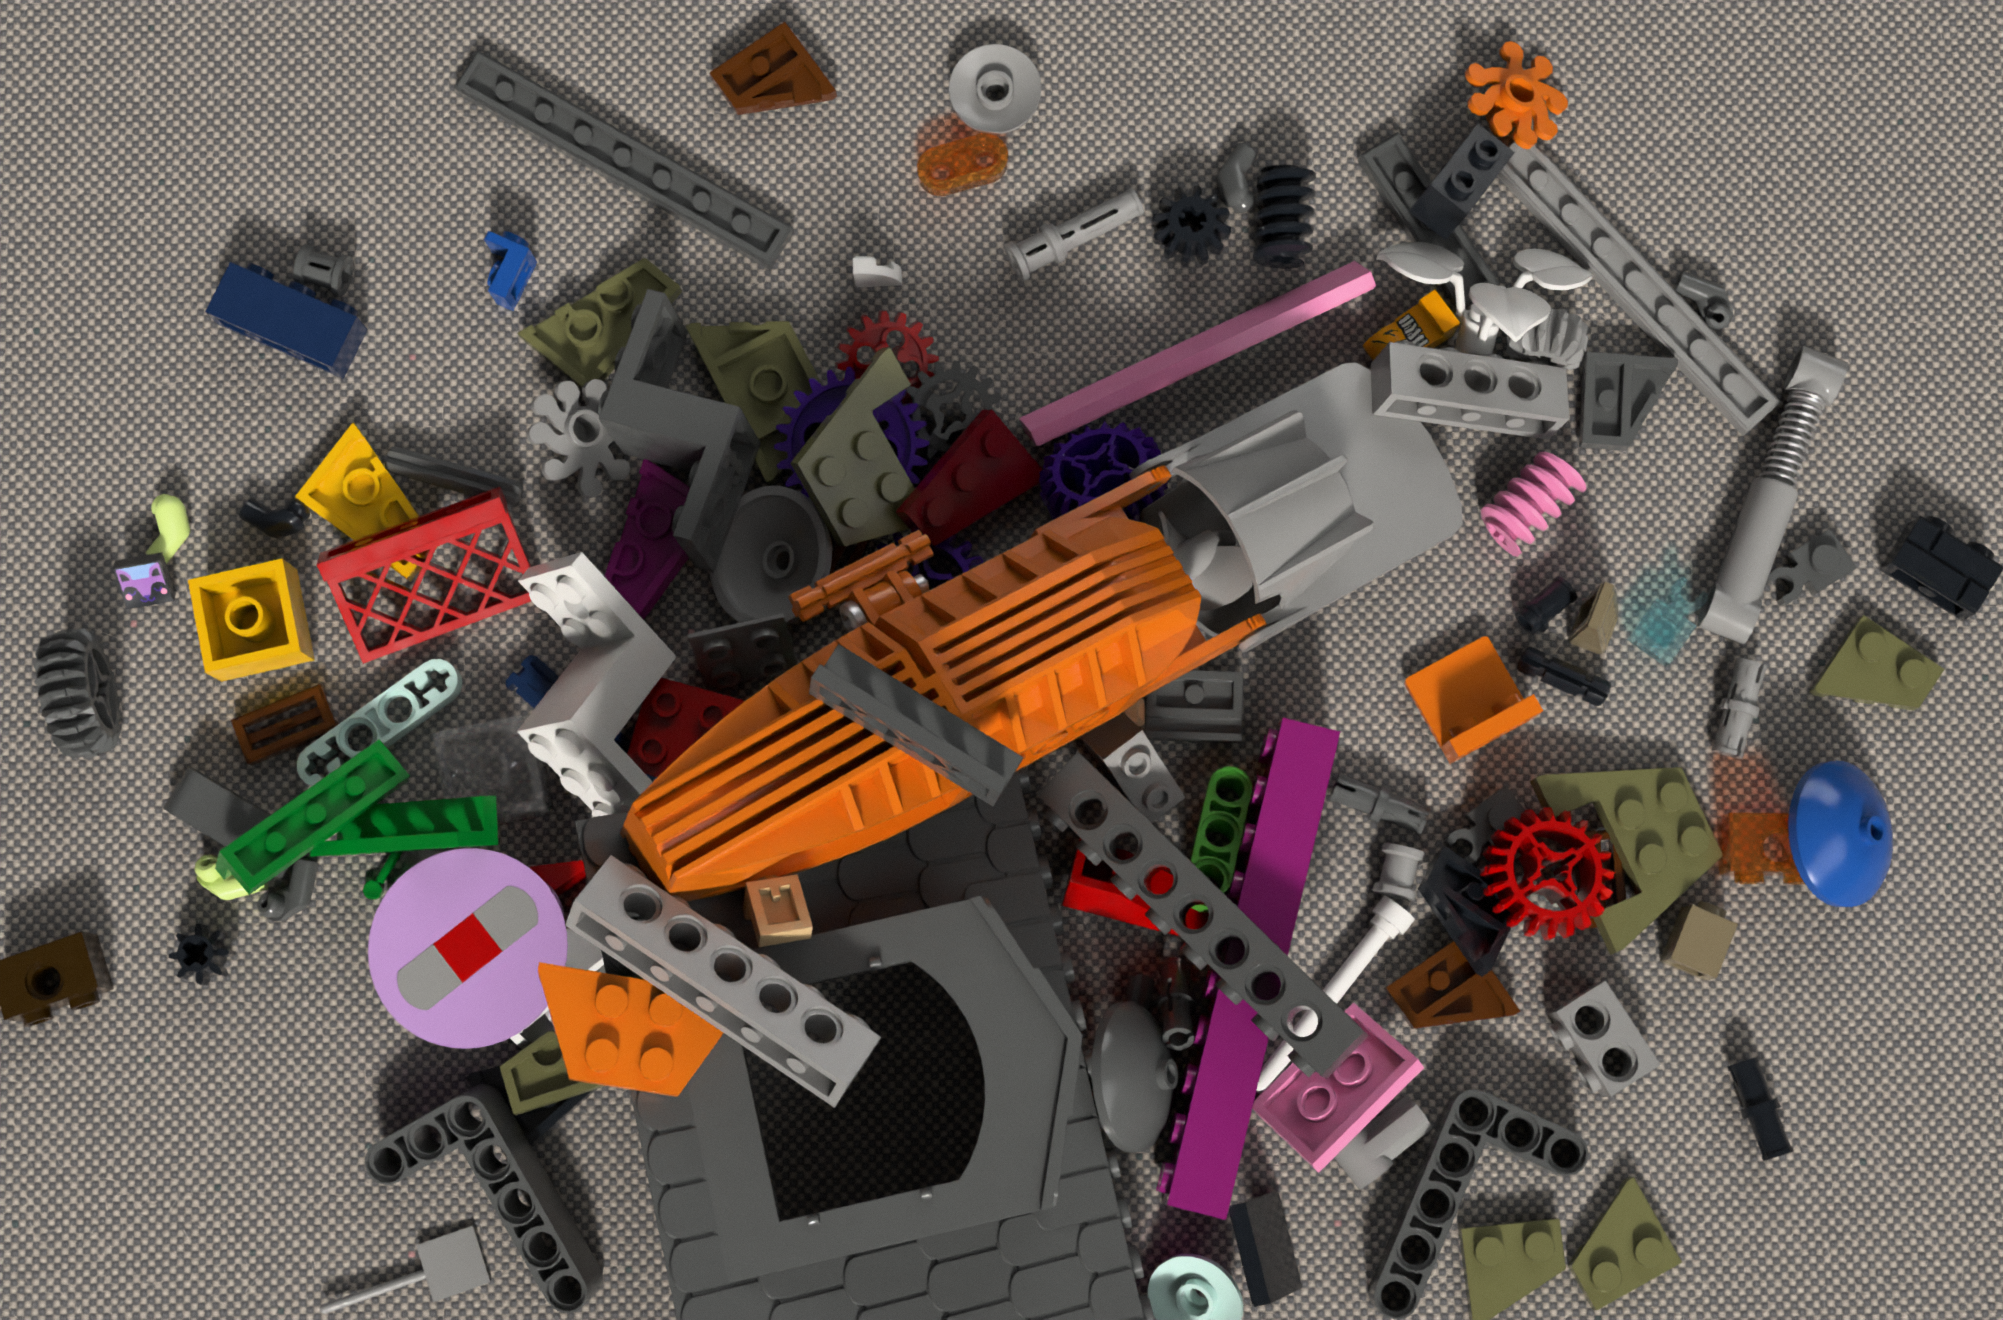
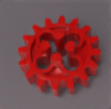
M879 310L878 322L874 323L867 315L860 316L863 328L858 331L848 326L846 331L852 338L850 344L838 343L837 345L839 350L846 353V360L836 362L835 368L846 371L847 367H852L856 379H860L872 361L860 363L857 360L859 348L869 346L872 352L876 353L881 348L889 347L886 338L891 331H899L902 336V342L894 347L892 352L900 362L906 363L911 360L916 363V373L912 377L907 378L911 384L910 386L918 389L922 383L917 374L922 371L930 378L933 377L935 374L928 370V364L939 361L938 355L927 353L926 348L934 342L933 337L923 336L920 338L918 336L923 326L919 321L913 322L909 327L905 326L906 314L898 312L894 321H890L887 311ZM906 392L905 397L901 401L902 404L913 403L908 392Z

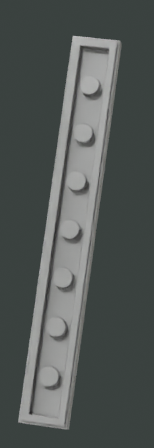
M1513 140L1507 146L1515 153L1497 177L1585 270L1593 274V279L1668 358H1678L1677 367L1742 436L1781 403L1536 144L1530 149H1523Z

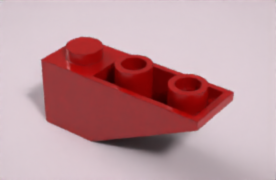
M1076 848L1061 906L1160 931L1145 916V913L1151 907L1138 894L1130 900L1110 881L1116 872L1104 860L1095 866ZM1116 849L1117 857L1120 860L1130 859L1134 856V854L1126 850ZM1164 870L1156 873L1151 880L1153 894L1166 893L1173 885V875ZM1190 908L1185 919L1187 927L1189 929L1203 927L1208 921L1209 913L1199 912ZM1173 929L1168 932V934L1179 936Z

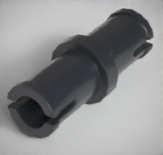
M1757 1056L1727 1066V1068L1731 1072L1744 1109L1740 1110L1742 1118H1748L1761 1151L1762 1160L1765 1161L1793 1152L1794 1150L1789 1143L1777 1108H1780L1781 1105L1778 1098L1773 1099Z

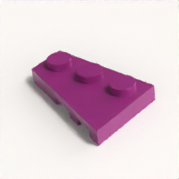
M646 459L643 460L639 471L641 479L635 497L630 498L626 510L628 517L620 541L614 545L604 575L643 620L689 559L673 536L672 521L676 509L680 505L685 504L690 488Z

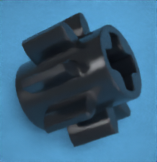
M196 924L195 935L188 936L177 933L176 937L181 943L178 946L177 952L169 954V958L178 960L182 966L178 971L177 977L188 979L196 972L198 985L205 986L209 984L210 974L215 973L227 976L228 971L223 966L226 963L227 957L236 955V951L226 949L222 943L226 939L227 933L217 930L208 937L209 930L207 925ZM199 946L207 947L204 951L205 956L208 958L205 964L198 962L201 956L196 950Z

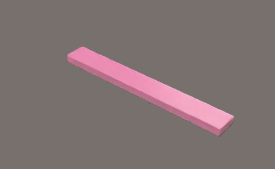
M1353 261L1019 418L1022 427L1036 446H1041L1374 289L1376 284L1372 273L1356 261Z

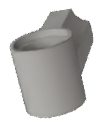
M1404 1094L1372 1119L1334 1158L1360 1190L1386 1172L1394 1164L1392 1160L1433 1127L1420 1107L1407 1094Z

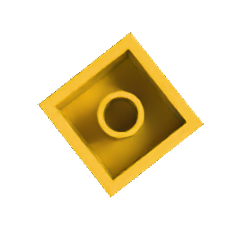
M283 558L188 580L206 674L223 682L315 660L298 571Z

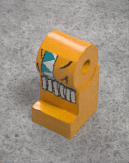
M1434 289L1421 298L1418 304L1370 337L1363 344V348L1373 361L1389 342L1409 341L1416 346L1435 348L1454 335L1460 322Z

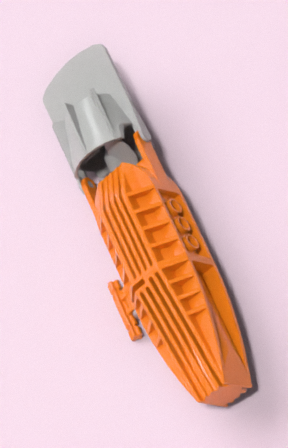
M1356 362L1344 363L1190 442L1144 462L1129 474L1130 481L1035 529L1029 540L930 591L928 582L922 574L913 577L909 572L905 571L908 569V563L915 566L934 555L929 546L931 543L929 537L926 534L922 535L920 530H917L899 539V546L896 547L893 542L816 581L814 584L815 588L812 589L808 585L788 596L793 606L791 609L796 618L800 617L802 622L824 612L823 606L825 605L830 609L846 601L840 606V616L849 633L818 650L770 682L690 746L632 803L620 835L623 839H627L630 852L636 857L640 869L648 876L650 881L671 896L678 895L687 902L744 889L746 882L757 881L764 876L776 875L783 877L805 871L899 834L973 796V794L809 694L812 675L820 664L823 666L826 664L838 644L1021 755L1023 759L1016 770L1018 771L1118 716L1134 705L1140 698L1240 644L1238 647L1242 653L1247 652L1309 615L1451 538L1463 525L1462 504L1443 457L1429 432L1420 421L1373 415L1371 370ZM1180 475L1178 485L1174 490L1148 505L1140 512L1141 522L1128 519L1122 508L1159 489L1170 478ZM1197 625L1213 638L1206 641Z

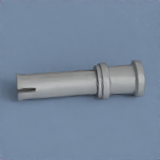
M1129 188L1126 192L1092 207L1057 226L1045 223L1039 226L1038 233L1016 244L1013 241L1005 243V252L1014 272L1024 282L1030 279L1031 272L1053 261L1056 264L1064 262L1065 258L1068 257V251L1105 234L1137 216H1142L1144 209L1136 192ZM1110 213H1113V215H1111V216H1109V217H1107V218L1101 220L1100 222H1098V223H1096V224H1094V225H1092V226H1090V227H1088V228H1086V229H1083V230L1081 229L1082 227H1084V226H1086V225H1088V224H1090V223H1092V222H1094V221H1096V220H1098V219H1100V218H1102V217H1104V216H1106V215H1108V214H1110ZM1068 234L1070 235V237H1068V238H1066V239H1064V240L1062 239V237H1064V236H1066V235H1068ZM1038 249H1042L1041 251H1039V252H1037V253H1035V254H1033V255H1031V256H1027L1028 254H1030V253H1032V252H1034V251H1036V250H1038Z

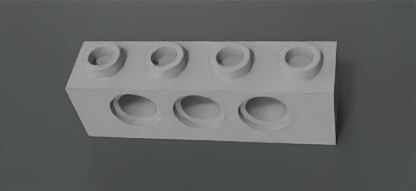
M1397 341L1394 343L1389 342L1371 363L1373 415L1547 440L1570 419L1566 368L1548 366L1542 361L1521 362L1507 360L1497 354L1481 356L1460 353L1455 348L1434 349L1416 346L1409 341Z

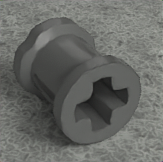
M304 244L298 251L295 259L293 281L304 286L307 283L329 288L333 295L342 297L351 283L354 268L353 258L344 254L339 258L316 252L314 246Z

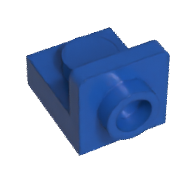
M488 231L484 241L492 253L504 258L503 261L498 260L489 273L487 281L489 286L488 292L497 305L514 311L537 261L528 248L529 243L520 236L508 231H504L502 236Z

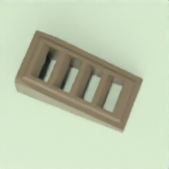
M1608 582L1601 583L1582 601L1568 638L1570 640L1569 643L1596 654H1602L1607 649L1619 618L1618 603L1613 584Z

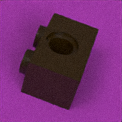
M81 931L0 960V1008L3 1018L8 1021H23L24 1027L47 1022L54 1018L52 1011L70 1005L71 1010H79L100 1002L99 994L114 989L98 934ZM56 969L60 974L61 982L58 989L54 993L49 994L45 987V979L50 971Z

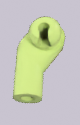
M161 494L153 500L151 506L160 534L145 553L149 555L162 552L167 564L188 538L190 526L186 508L181 500L175 496Z
M204 855L195 863L194 870L197 874L198 882L220 899L232 900L249 895L233 875L224 880L217 872L215 867L218 857L216 855ZM268 882L251 894L268 890Z

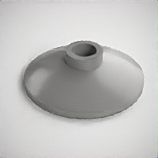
M988 44L977 47L965 54L952 71L949 81L951 105L957 116L974 130L987 134L1011 132L1027 123L1038 108L1041 99L1039 72L1030 58L1016 48L1003 44ZM997 89L1002 91L1004 96L999 101H992L987 97L988 92Z

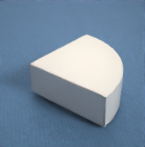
M855 256L853 258V275L856 287L902 285V269L895 262L891 261L889 265L877 266L875 257Z

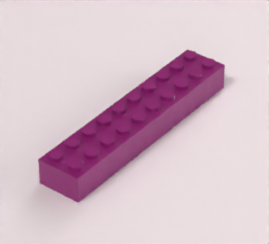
M1282 718L1276 729L1268 728L1267 735H1264L1258 763L1266 764L1264 775H1257L1256 781H1253L1252 794L1248 809L1255 811L1252 824L1246 822L1237 855L1244 858L1241 872L1234 871L1226 896L1288 956L1340 731ZM1232 939L1223 945L1221 959L1224 964H1236L1243 958L1245 953L1243 941ZM1211 967V970L1208 969L1202 992V998L1210 1000L1207 1015L1197 1017L1193 1029L1195 1038L1191 1046L1198 1047L1195 1065H1185L1179 1094L1187 1095L1183 1114L1174 1113L1167 1142L1176 1144L1172 1162H1162L1156 1191L1164 1193L1162 1202L1166 1205L1226 1220L1269 1038L1251 1021L1257 1012L1244 999L1238 1005H1235L1215 985L1221 976ZM1268 974L1258 981L1256 992L1260 1000H1271L1279 994L1281 981L1278 975Z

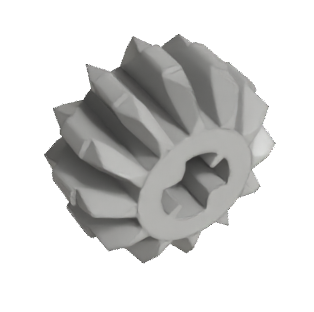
M1551 308L1548 318L1527 331L1517 342H1514L1507 335L1506 353L1514 361H1542L1548 366L1566 368V370L1576 369L1579 367L1580 361H1582L1584 352L1587 349L1589 339L1587 336L1588 325L1577 314H1568L1565 309L1557 310Z

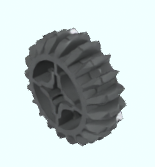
M85 628L61 630L46 638H42L35 653L37 661H35L34 668L37 678L34 682L38 688L39 696L37 699L40 701L42 708L41 716L45 718L47 732L53 736V743L65 756H70L72 759L80 757L87 759L100 756L104 752H109L116 747L121 733L119 722L122 719L119 714L120 704L114 672H112L109 665V657L104 654L103 645L92 632H88Z

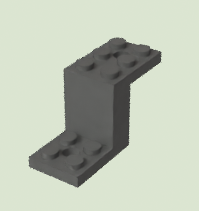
M647 289L642 304H638L633 311L631 318L632 331L626 347H621L617 353L614 366L615 376L610 389L605 390L601 395L598 405L599 420L623 454L690 471L688 480L690 490L685 504L680 505L675 511L672 521L673 536L696 568L714 573L761 442L740 407L668 389L688 331L666 294Z

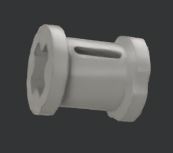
M1383 843L1381 851L1385 853L1380 880L1373 884L1372 891L1392 898L1415 901L1417 893L1412 889L1418 863L1424 861L1426 853L1404 845Z

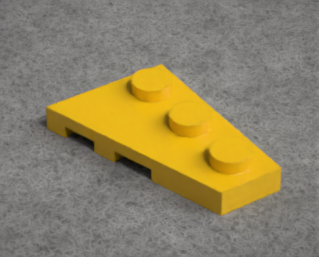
M354 422L295 495V498L352 540L419 517L417 511ZM429 550L416 554V556L425 559ZM403 559L392 563L390 568L410 582L421 569L420 566Z

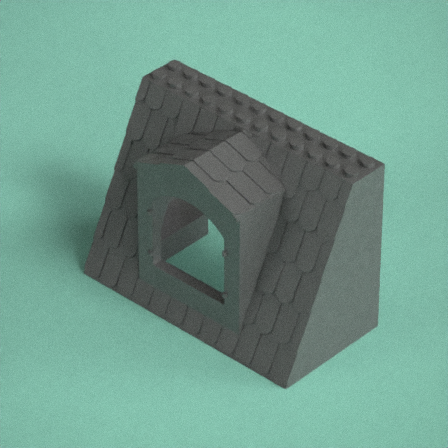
M1026 766L1014 773L994 807L973 795L888 839L839 859L792 874H798L813 925L811 939L759 947L752 920L745 919L743 913L745 888L687 901L692 910L711 923L720 924L729 929L738 941L757 954H764L777 962L781 970L802 984L813 985L904 963H914L947 991L967 1019L976 1039L982 1060L985 1081V1104L977 1144L959 1180L782 1221L744 1046L723 1033L678 1097L630 1090L677 1320H1154L1150 1299L1147 1297V1294L1138 1295L1135 1279L1144 1277L1141 1259L1136 1245L1127 1247L1123 1229L1133 1227L1126 1197H1116L1112 1179L1121 1177L1114 1147L1104 1148L1101 1129L1104 1128L1091 1092L1089 1081L1092 1080V1049L1082 1051L1081 1048L1083 1036L1081 1032L1087 1029L1080 1000L1070 1001L1067 984L1074 983L1075 980L1069 951L1059 953L1056 937L1063 935L1064 932L1058 903L1048 905L1045 889L1052 888L1053 884L1047 855L1037 857L1034 842L1041 841L1042 836L1035 807L1026 809L1023 795L1031 794ZM628 812L575 821L587 884L610 855L624 864H631L640 869L636 857L632 855L628 848L629 843L627 839H623L620 835ZM626 912V914L634 920L645 921V919L637 913ZM671 942L678 950L690 951L681 943ZM601 950L606 973L643 979ZM716 972L722 980L735 982L728 974Z

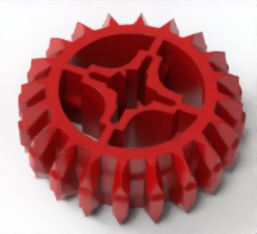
M1544 807L1540 810L1538 816L1532 809H1527L1521 813L1520 820L1515 817L1504 822L1505 831L1498 829L1491 835V839L1496 846H1489L1483 852V856L1493 864L1483 867L1480 875L1494 881V883L1484 888L1483 894L1486 896L1498 895L1500 901L1493 906V912L1498 914L1507 909L1511 913L1507 918V926L1513 928L1521 921H1524V936L1531 937L1540 929L1543 940L1555 938L1557 931L1563 938H1568L1574 935L1575 927L1580 930L1590 927L1592 923L1590 916L1598 917L1605 910L1599 900H1607L1613 893L1609 887L1602 883L1613 879L1616 873L1610 869L1602 868V863L1609 860L1612 853L1609 851L1598 853L1595 845L1601 842L1602 835L1597 833L1588 837L1585 834L1588 828V820L1582 819L1572 826L1571 811L1564 810L1555 818L1552 807ZM1535 837L1552 839L1563 845L1567 851L1554 852L1544 842L1538 843ZM1517 850L1521 854L1518 859L1524 868V876L1519 884H1517L1514 875V858ZM1559 862L1561 863V866L1553 871L1554 876L1552 878L1544 879L1536 885L1533 884V881L1542 875L1541 870L1546 867L1550 868ZM1576 863L1581 878L1578 896L1575 894L1577 887L1571 876L1573 866ZM1531 894L1542 895L1551 905L1556 903L1561 911L1539 907L1527 897Z

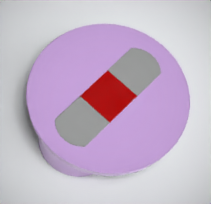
M463 848L430 856L400 876L389 888L376 910L369 934L368 962L377 994L387 1011L398 1023L417 1037L428 1042L450 1048L470 1049L490 1046L505 1041L532 1024L548 1006L537 973L539 962L559 966L566 965L568 943L563 907L558 895L551 886L528 866L506 854L487 849Z

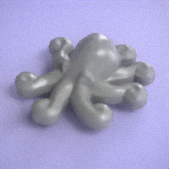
M592 379L586 382L582 388V395L586 406H579L580 392L578 386L571 381L560 382L554 388L556 398L563 402V412L559 409L552 395L543 394L535 397L531 402V410L535 415L546 416L553 430L548 424L537 422L532 424L526 433L527 439L532 445L544 443L550 450L565 456L563 462L558 459H548L542 464V474L550 481H557L568 477L579 469L580 475L577 489L582 496L587 498L599 496L602 491V484L595 478L598 464L603 468L607 477L613 481L624 480L630 472L629 463L625 459L615 460L608 448V445L614 440L599 420V401L603 392L607 390L606 384L599 379Z

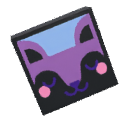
M162 552L116 560L112 569L126 609L174 601L176 592Z

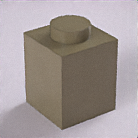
M1699 901L1697 906L1689 905L1683 907L1679 911L1660 962L1704 981L1716 979L1738 924L1725 919L1727 912L1724 909L1707 902Z

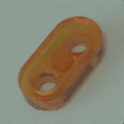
M980 133L931 147L918 160L917 174L919 183L927 193L934 196H947L993 183L999 180L1007 170L1008 150L1005 143L999 137L990 133ZM982 156H989L994 162L989 167H981L977 164V160ZM937 169H945L949 172V176L944 180H937L932 174Z

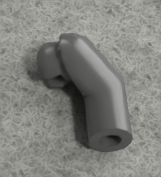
M1244 143L1237 144L1216 177V183L1223 203L1227 207H1232L1237 213L1247 212L1255 201L1254 193L1248 190L1249 186L1245 173L1256 159L1257 154Z
M1682 270L1675 283L1674 290L1680 295L1695 300L1702 319L1710 328L1719 330L1727 327L1732 321L1733 309L1724 287Z
M302 859L296 861L293 864L288 885L274 893L267 891L260 896L257 904L259 913L271 921H285L305 909L311 902L319 863Z

